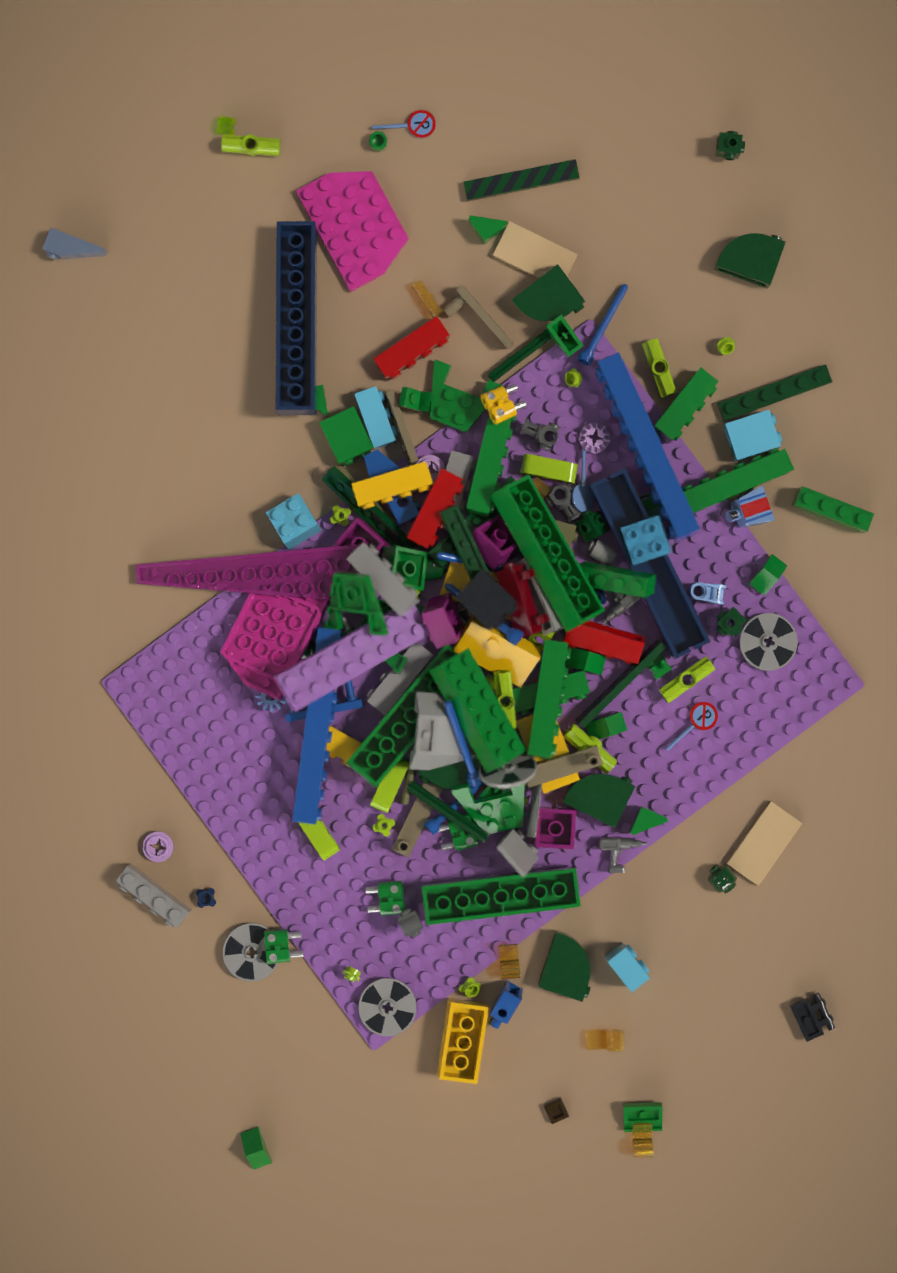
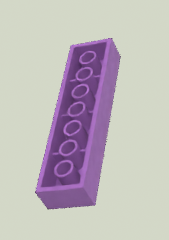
M416 606L404 617L398 615L393 608L383 613L388 635L370 634L368 622L273 676L291 710L297 711L428 636L429 630L423 624Z

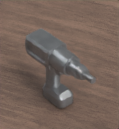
M613 592L616 596L614 600L617 604L611 608V611L601 623L604 625L607 621H612L616 616L619 617L641 597Z
M600 837L598 841L600 850H611L608 873H625V867L622 864H617L618 854H622V849L640 847L641 845H647V842L631 840V838Z

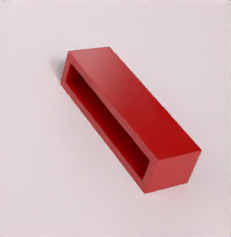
M436 316L373 360L386 380L390 378L394 380L401 375L400 371L415 366L417 364L416 360L421 357L423 359L427 358L437 346L439 348L445 346L449 342L450 334Z
M443 468L441 469L407 536L408 540L426 549L429 546H434L438 538L435 534L438 528L442 530L444 526L439 513L455 505V502L452 500L455 494L460 495L464 487L461 477Z
M588 620L566 632L564 642L573 648L581 647L592 653L604 654L607 658H618L628 664H638L645 644V637Z

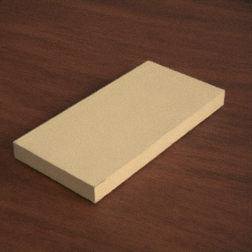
M509 221L493 253V257L538 279L557 264L568 277L578 254Z
M770 801L726 864L759 886L803 823Z

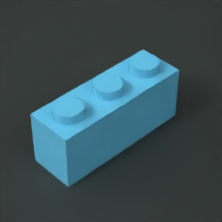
M375 386L355 393L374 450L396 443L395 437H398L395 426H390L389 419L392 418L389 409H384L382 401H385L382 390L378 391Z

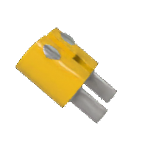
M516 384L507 388L500 386L481 395V401L485 409L489 411V416L494 424L516 416L518 410L527 407L525 401L514 405L512 400L508 398V394L518 390Z

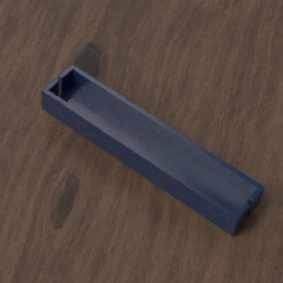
M624 468L609 475L608 482L605 477L591 484L589 489L629 570L656 574L654 594L646 598L643 597L672 658L677 659L691 652V649L695 650L710 643L668 554L636 565L632 563L621 528L649 519V516L626 469Z

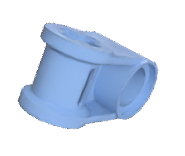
M700 582L691 584L687 590L688 596L693 600L724 605L722 599L726 585ZM695 586H699L702 590V594L699 597L693 593Z

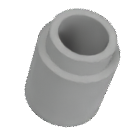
M599 539L595 542L591 541L587 549L589 552L588 556L603 564L607 563L610 565L617 554V551L613 550L614 547Z

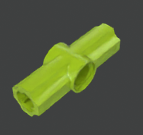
M223 134L221 145L222 152L241 153L248 156H279L281 140L278 138L256 137L251 134L246 136ZM249 142L256 143L253 149L246 148Z
M658 338L642 343L650 367V373L654 378L660 397L664 398L677 393L669 371L668 362L664 358ZM656 364L663 365L664 372L658 373L655 371L654 366Z
M705 656L687 670L681 672L677 677L660 688L659 691L664 699L670 703L716 669ZM685 674H689L692 678L689 685H685L682 681Z
M495 671L493 673L496 698L513 728H517L511 671ZM504 696L510 697V701L506 704L500 702V699Z
M572 724L563 734V737L578 750L597 745L603 765L598 767L606 774L617 764V760L602 748V743L598 738L588 736L577 725Z

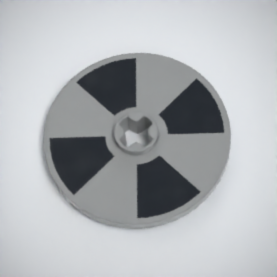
M764 613L753 617L745 624L740 634L739 643L742 655L750 665L760 670L772 671L784 667L792 660L797 650L798 639L794 627L786 618L778 614ZM771 637L773 645L766 647L764 639Z
M524 752L491 772L486 773L482 764L479 767L480 779L485 784L497 788H510L522 785L531 780L537 772L536 760L533 757H528V754Z
M257 923L243 924L235 928L226 938L223 946V959L227 969L235 977L244 981H259L269 976L277 967L278 963L267 964L264 931L270 929ZM249 947L257 950V953L252 958L249 954H246V951H249Z
M394 978L378 979L369 984L360 997V1018L363 1024L377 1035H398L404 1032L415 1018V996L411 989L400 980ZM387 1002L393 1007V1009H389V1012H385V1008L382 1007Z

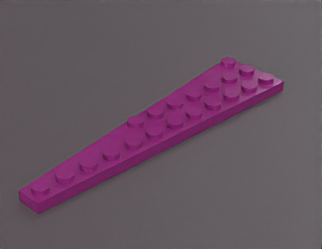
M361 544L137 564L136 579L137 584L331 600L330 591L334 573L348 572L360 574L347 558Z

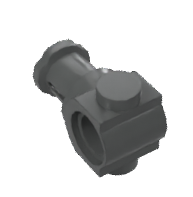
M526 418L520 434L533 437L534 441L540 444V449L550 452L551 447L558 440L560 426L550 422L549 425L541 424L539 426ZM550 432L554 435L555 439L552 442H547L544 439V435Z
M566 483L562 486L554 487L545 499L551 507L556 506L558 511L562 510L569 524L582 515V513L578 512L574 507L571 496L573 489L569 483ZM562 490L565 494L564 499H556L554 492Z
M409 908L400 912V917L397 920L405 937L410 935L413 938L420 935L423 925L416 910L411 911Z

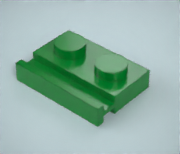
M662 1102L623 1103L624 1132L662 1131Z

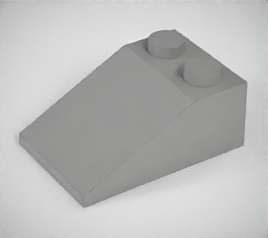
M511 829L496 842V847L518 873L524 877L539 859L536 855L539 851L532 844L527 845L524 841L526 837L519 829L516 831Z

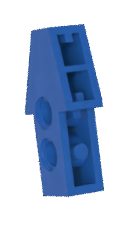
M378 449L364 456L369 478L401 469ZM400 495L393 497V501L388 502L399 526L417 518L418 511L421 510L418 501H413L411 496L405 497L408 500L406 507H399L397 505Z

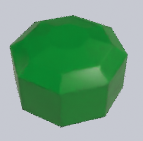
M375 131L370 135L369 145L374 151H382L387 147L388 139L383 132Z

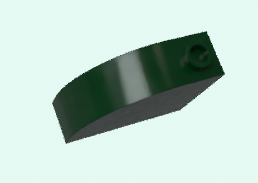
M750 233L739 236L724 248L714 270L768 289L772 283L786 242L777 235L768 236L760 233Z
M558 264L512 299L518 309L525 315L540 321H553L562 314L565 317L573 311L576 314L585 307L583 303L586 302Z
M478 757L472 758L475 768L479 771L481 762ZM465 761L431 770H419L417 772L420 774L419 778L427 784L431 781L445 789L452 790L454 786L468 783V769Z
M593 773L575 781L567 790L562 802L615 828L636 786L632 785V780L624 776L620 779L606 773Z
M555 930L538 987L583 1002L584 997H588L591 988L588 986L591 974L588 956L575 938Z

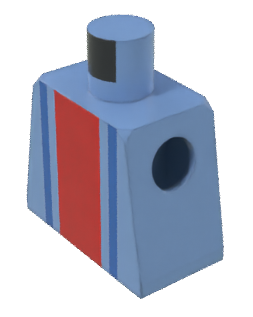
M763 486L753 489L732 501V510L726 512L727 521H737L740 528L762 525L775 520Z

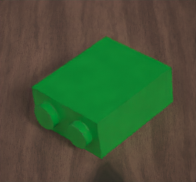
M354 406L319 422L340 466H349L355 462L354 459L360 456L363 459L365 455L374 450Z

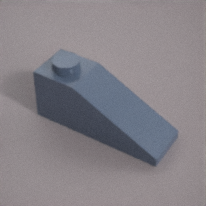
M50 228L42 248L47 253L46 256L54 260L58 258L66 260L107 255V251L104 248Z

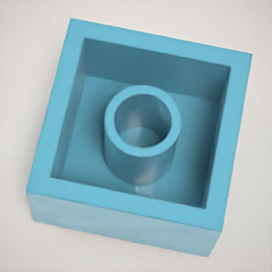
M299 493L266 512L288 550L322 531Z
M622 942L608 953L605 958L629 990L633 992L650 979L647 974L650 971L641 959L639 961L635 959L638 955L629 944L625 946Z

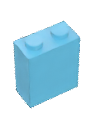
M770 410L723 425L734 462L771 451L781 446L782 437L779 431L776 432L774 426L776 419L773 413L770 414Z

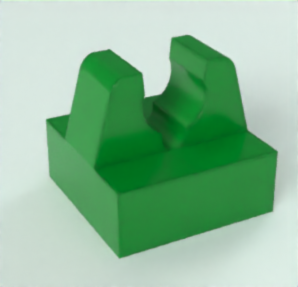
M661 653L647 666L655 680L672 669Z

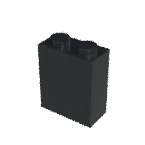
M484 569L456 596L491 631L494 629L498 630L504 624L503 619L507 615L511 616L518 609L517 605L519 603Z

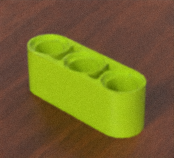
M524 454L520 473L575 484L578 464Z
M403 759L398 761L379 784L370 806L388 814L409 767L408 761Z
M317 820V824L298 822L324 861L340 851L338 844L322 820Z

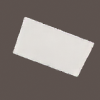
M542 784L532 787L526 837H536Z

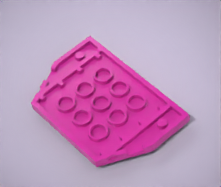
M372 171L328 173L296 190L311 220L316 222L317 231L350 292L384 275L393 260L398 256L400 250L409 240Z
M249 593L220 652L245 685L281 701L283 694L273 676L301 661L330 600Z

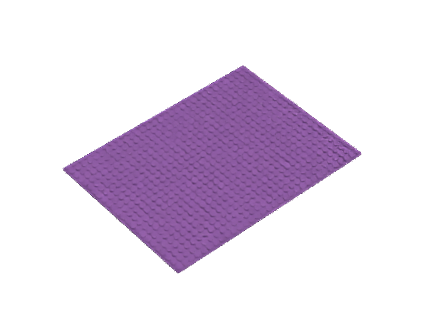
M588 320L574 331L584 346L571 356L567 357L557 345H554L502 384L504 388L516 384L518 390L508 394V398L512 400L513 404L525 401L527 407L518 410L515 423L511 422L510 429H513L511 440H506L505 447H509L506 459L502 458L501 465H504L502 477L498 476L496 482L500 486L510 476L516 481L527 476L520 473L524 454H532L578 464L575 484H569L574 489L575 486L581 484L583 448L579 441L580 432L589 423H599L608 430L610 442L607 448L600 453H589L586 451L585 486L589 488L591 484L605 477L608 482L609 475L625 468L639 497L652 493L650 487H646L642 477L644 475L642 469L638 470L636 467L634 452H630L626 442L628 440L626 435H622L618 427L620 424L618 417L614 418L610 409L612 407L611 402L604 397L602 392L604 390L602 382L598 383L594 374L598 361L616 354L617 351L603 334L593 352L594 360L591 366H586L577 360L580 352L587 349L598 329L593 320ZM625 364L650 421L654 426L663 413ZM571 369H577L582 375L579 387H570L565 382V374L571 371ZM485 410L467 433L448 426L442 428L415 448L418 460L426 455L437 456L443 461L446 470L452 450L473 456V462H476L477 465L489 411ZM526 418L539 426L541 424L549 425V422L560 426L558 440L551 447L550 452L540 449V444L535 442L533 437L520 434ZM595 430L593 435L586 436L592 439V446H594L597 440H603L597 436V430ZM550 432L544 435V439L547 442H552L555 439L554 435ZM658 436L681 488L689 485L696 487L700 485L699 481L710 478L681 437L677 441L672 440L668 444ZM405 456L395 463L401 469L408 467ZM431 463V465L428 468L430 475L432 473H438L436 470L433 469V463ZM476 466L474 472L469 473L468 480L471 481L468 492L464 491L462 497L466 499L463 510H460L464 519L470 515L465 512ZM530 476L554 520L567 523V518L562 510L558 511L556 506L551 507L545 499L554 487L562 486L566 483ZM433 485L430 486L428 491L419 493V490L411 493L412 500H417L421 508ZM562 490L554 492L556 499H564L565 494ZM594 497L591 508L592 513L600 511ZM399 498L397 505L399 507H406L408 500L406 498ZM728 500L694 513L700 527L697 534L675 543L674 539L670 540L668 536L673 551L668 553V556L687 595L689 586L694 583L726 585L722 599L724 605L697 601L689 597L710 643L695 650L691 649V652L673 659L643 597L619 617L616 616L612 621H607L604 624L644 636L645 644L641 655L656 640L661 641L666 646L661 654L672 668L662 677L655 680L646 667L593 719L597 720L622 712L627 731L599 739L602 743V748L617 760L615 767L607 774L620 779L624 776L632 780V785L636 786L616 827L614 828L562 802L567 790L573 783L545 794L541 790L539 807L576 810L574 849L535 847L539 851L536 854L539 859L529 871L575 866L580 898L613 874L608 873L611 850H600L598 846L600 837L631 838V840L647 842V845H641L640 847L622 849V854H618L617 864L624 866L864 687L863 681L783 574L764 596L749 585L750 581L767 561L769 555L748 527L740 528L737 521H727L726 512L732 510ZM380 501L379 503L394 516L389 504H382ZM342 502L338 505L340 508H349L351 510L347 526H342L338 523L332 524L330 518L333 516V510H331L317 521L322 531L290 550L284 545L276 552L302 550L310 546L312 549L332 547L356 518H362L345 502ZM579 516L569 524L576 525L575 522L581 520V516ZM416 518L399 526L396 519L394 523L408 536ZM663 522L665 530L668 529L666 522ZM438 528L435 534L438 538L433 547L429 546L428 549L424 547L419 549L417 544L414 550L429 553L449 534L448 531ZM610 531L585 543L579 532L576 542L572 541L571 549L574 550L573 554L578 563L586 561L629 569ZM599 539L614 547L613 550L617 551V554L610 565L607 563L603 564L588 556L589 552L587 549L591 541L595 542ZM520 550L515 558L513 557L504 564L516 563L525 557ZM450 561L447 563V572L451 564ZM488 569V571L493 572V573H496L497 571H499V570ZM443 572L442 579L425 580L424 589L418 595L420 601L417 605L426 606L428 599L440 595L447 572ZM695 586L693 593L699 597L702 594V590L699 586ZM375 590L377 599L384 600L383 597ZM222 591L103 679L102 684L283 929H287L288 932L301 931L302 938L291 939L299 951L303 950V957L371 1049L377 1050L394 1036H380L371 1032L360 1018L359 1000L369 984L382 978H394L405 983L411 989L416 999L414 1022L459 989V986L467 978L475 977L565 909L426 925L422 884L518 873V871L496 847V842L509 830L489 834L488 839L484 843L479 841V846L456 851L455 848L443 851L442 844L453 842L450 830L437 832L433 835L424 826L409 858L392 850L417 798L411 793L408 805L401 804L408 769L387 814L370 806L378 786L374 788L354 770L341 763L343 759L337 756L335 759L329 757V762H325L324 770H327L326 782L322 781L321 789H324L325 793L324 800L319 803V809H322L321 820L338 844L340 851L324 861L300 824L292 822L306 719L286 722L285 715L290 714L289 710H291L287 702L284 704L279 701L281 709H278L274 704L273 712L270 711V705H268L266 710H263L265 703L258 705L257 702L262 699L261 697L255 698V695L261 694V692L245 685L220 652L249 593ZM613 591L604 592L607 602L602 604L605 611L589 621L602 624L601 622L611 611V608L617 604L614 600L616 596ZM454 601L457 610L464 607L462 603ZM731 607H735L747 620L741 626L743 628L750 619L764 613L778 614L786 618L796 631L798 639L796 653L792 660L780 669L772 671L757 669L750 665L742 655L739 643L741 632L736 637L733 635L731 637L727 635L723 637L716 630L718 627L715 624L718 621L716 617L723 610L727 612ZM327 608L311 638L314 643H316L318 628L325 627V621H328L329 614L327 613ZM342 611V618H346L350 628H359L366 614ZM503 619L504 624L511 629L514 628L512 621ZM728 620V625L731 626L732 623ZM563 628L556 631L551 640L564 642L566 630ZM429 635L417 642L433 654V657L413 682L444 647L436 648L434 642L430 641ZM526 636L523 638L528 640L530 636ZM534 637L537 642L544 643L541 637ZM771 637L764 639L766 647L773 645ZM577 647V648H576V649H580V650L586 651L584 648H581V647ZM402 650L398 654L403 656L405 652ZM541 650L539 661L521 687L539 682L543 650ZM706 656L716 670L668 703L661 695L659 689ZM606 657L602 675L585 671L590 693L586 694L587 698L576 700L575 697L568 699V703L560 705L563 706L561 717H557V722L560 725L559 728L562 735L572 724L577 725L588 735L586 727L583 728L575 720L632 664L625 663L622 659ZM385 661L352 679L355 697L357 696L358 700L362 699L363 707L336 712L334 724H330V726L362 743L385 717L383 713L367 702L369 699L367 694L373 687L376 689L381 684L379 679L385 672L389 674L392 670ZM478 665L492 691L496 694L494 673ZM565 666L568 668V674L583 671ZM685 674L682 681L685 685H689L692 678L689 674ZM512 683V689L519 688ZM345 684L334 690L335 693H338L337 700L339 704L346 703L347 693ZM708 702L715 706L718 712V720L714 727L709 730H699L694 727L670 750H666V747L692 724L689 714L695 704ZM308 705L301 708V712L306 711ZM535 707L531 708V712L520 715L519 712H515L516 720L534 714ZM514 728V730L516 731V733H517L519 739L521 740V742H522V744H523V746H524V743H523V741H522V738H521V736H520V733H519V731H518V728ZM564 738L569 753L579 751ZM414 744L409 748V750L403 755L401 759L409 762L410 750L413 749ZM597 766L578 772V776L581 778L589 774L605 772ZM416 770L414 782L423 786L424 781L419 778L420 774L417 773L419 770ZM528 784L524 790V797L529 800L528 804L524 805V812L529 813L532 787L529 788ZM443 788L438 797L448 805H451L456 800L451 789ZM462 805L456 810L462 815L468 814ZM640 806L663 815L668 819L666 823L635 835H631L629 831ZM432 809L428 819L436 818L441 813ZM379 814H384L385 817L395 820V825L392 826L389 836H384L383 833L373 830V825L377 823ZM524 816L523 827L514 828L515 831L519 829L525 837L528 817ZM446 818L440 825L448 823V818ZM526 837L524 841L528 846L530 844L534 846L535 837ZM402 881L405 910L409 908L411 911L416 910L423 925V929L420 930L421 934L413 938L410 935L405 937L397 920L400 914L381 916L380 912L368 913L367 907L380 905V898L378 893L366 894V887L378 886L379 882ZM347 966H351L361 972L360 980H355L353 983L344 978L345 974L342 971L346 970ZM389 1002L386 1005H382L385 1008V1012L393 1009Z

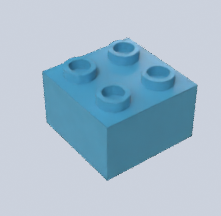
M661 515L621 528L633 565L673 552Z

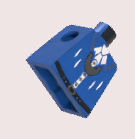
M506 980L491 1007L490 1015L492 1017L489 1024L492 1027L498 1029L502 1022L505 1024L509 1022L522 1000L523 989Z

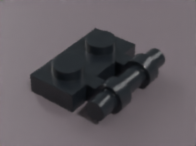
M819 992L812 995L815 1000L812 1004H810L808 998H805L790 1005L806 1042L823 1035L824 1032L821 1027L824 1025L827 1026L828 1031L835 1029L834 1018L832 1014H829L825 1006L827 1003ZM817 1009H819L822 1018L819 1020L814 1013Z

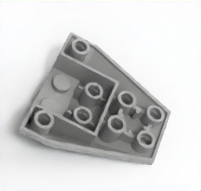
M416 692L414 711L418 715L414 749L410 750L409 769L431 770L464 761L444 706L446 700L442 695L431 692ZM463 732L471 757H477L476 753L474 752L472 746L470 745L467 737Z

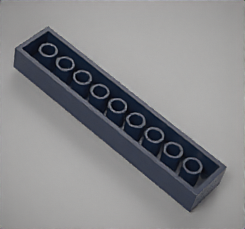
M277 221L276 412L278 415H317V227L315 221Z

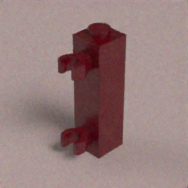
M513 562L503 565V569L496 572L499 583L519 602L517 605L518 609L510 616L514 629L522 631L524 633L523 637L542 631L541 624L550 621L548 613L538 616L527 581V579L536 576L534 569L524 571L522 564L514 566Z

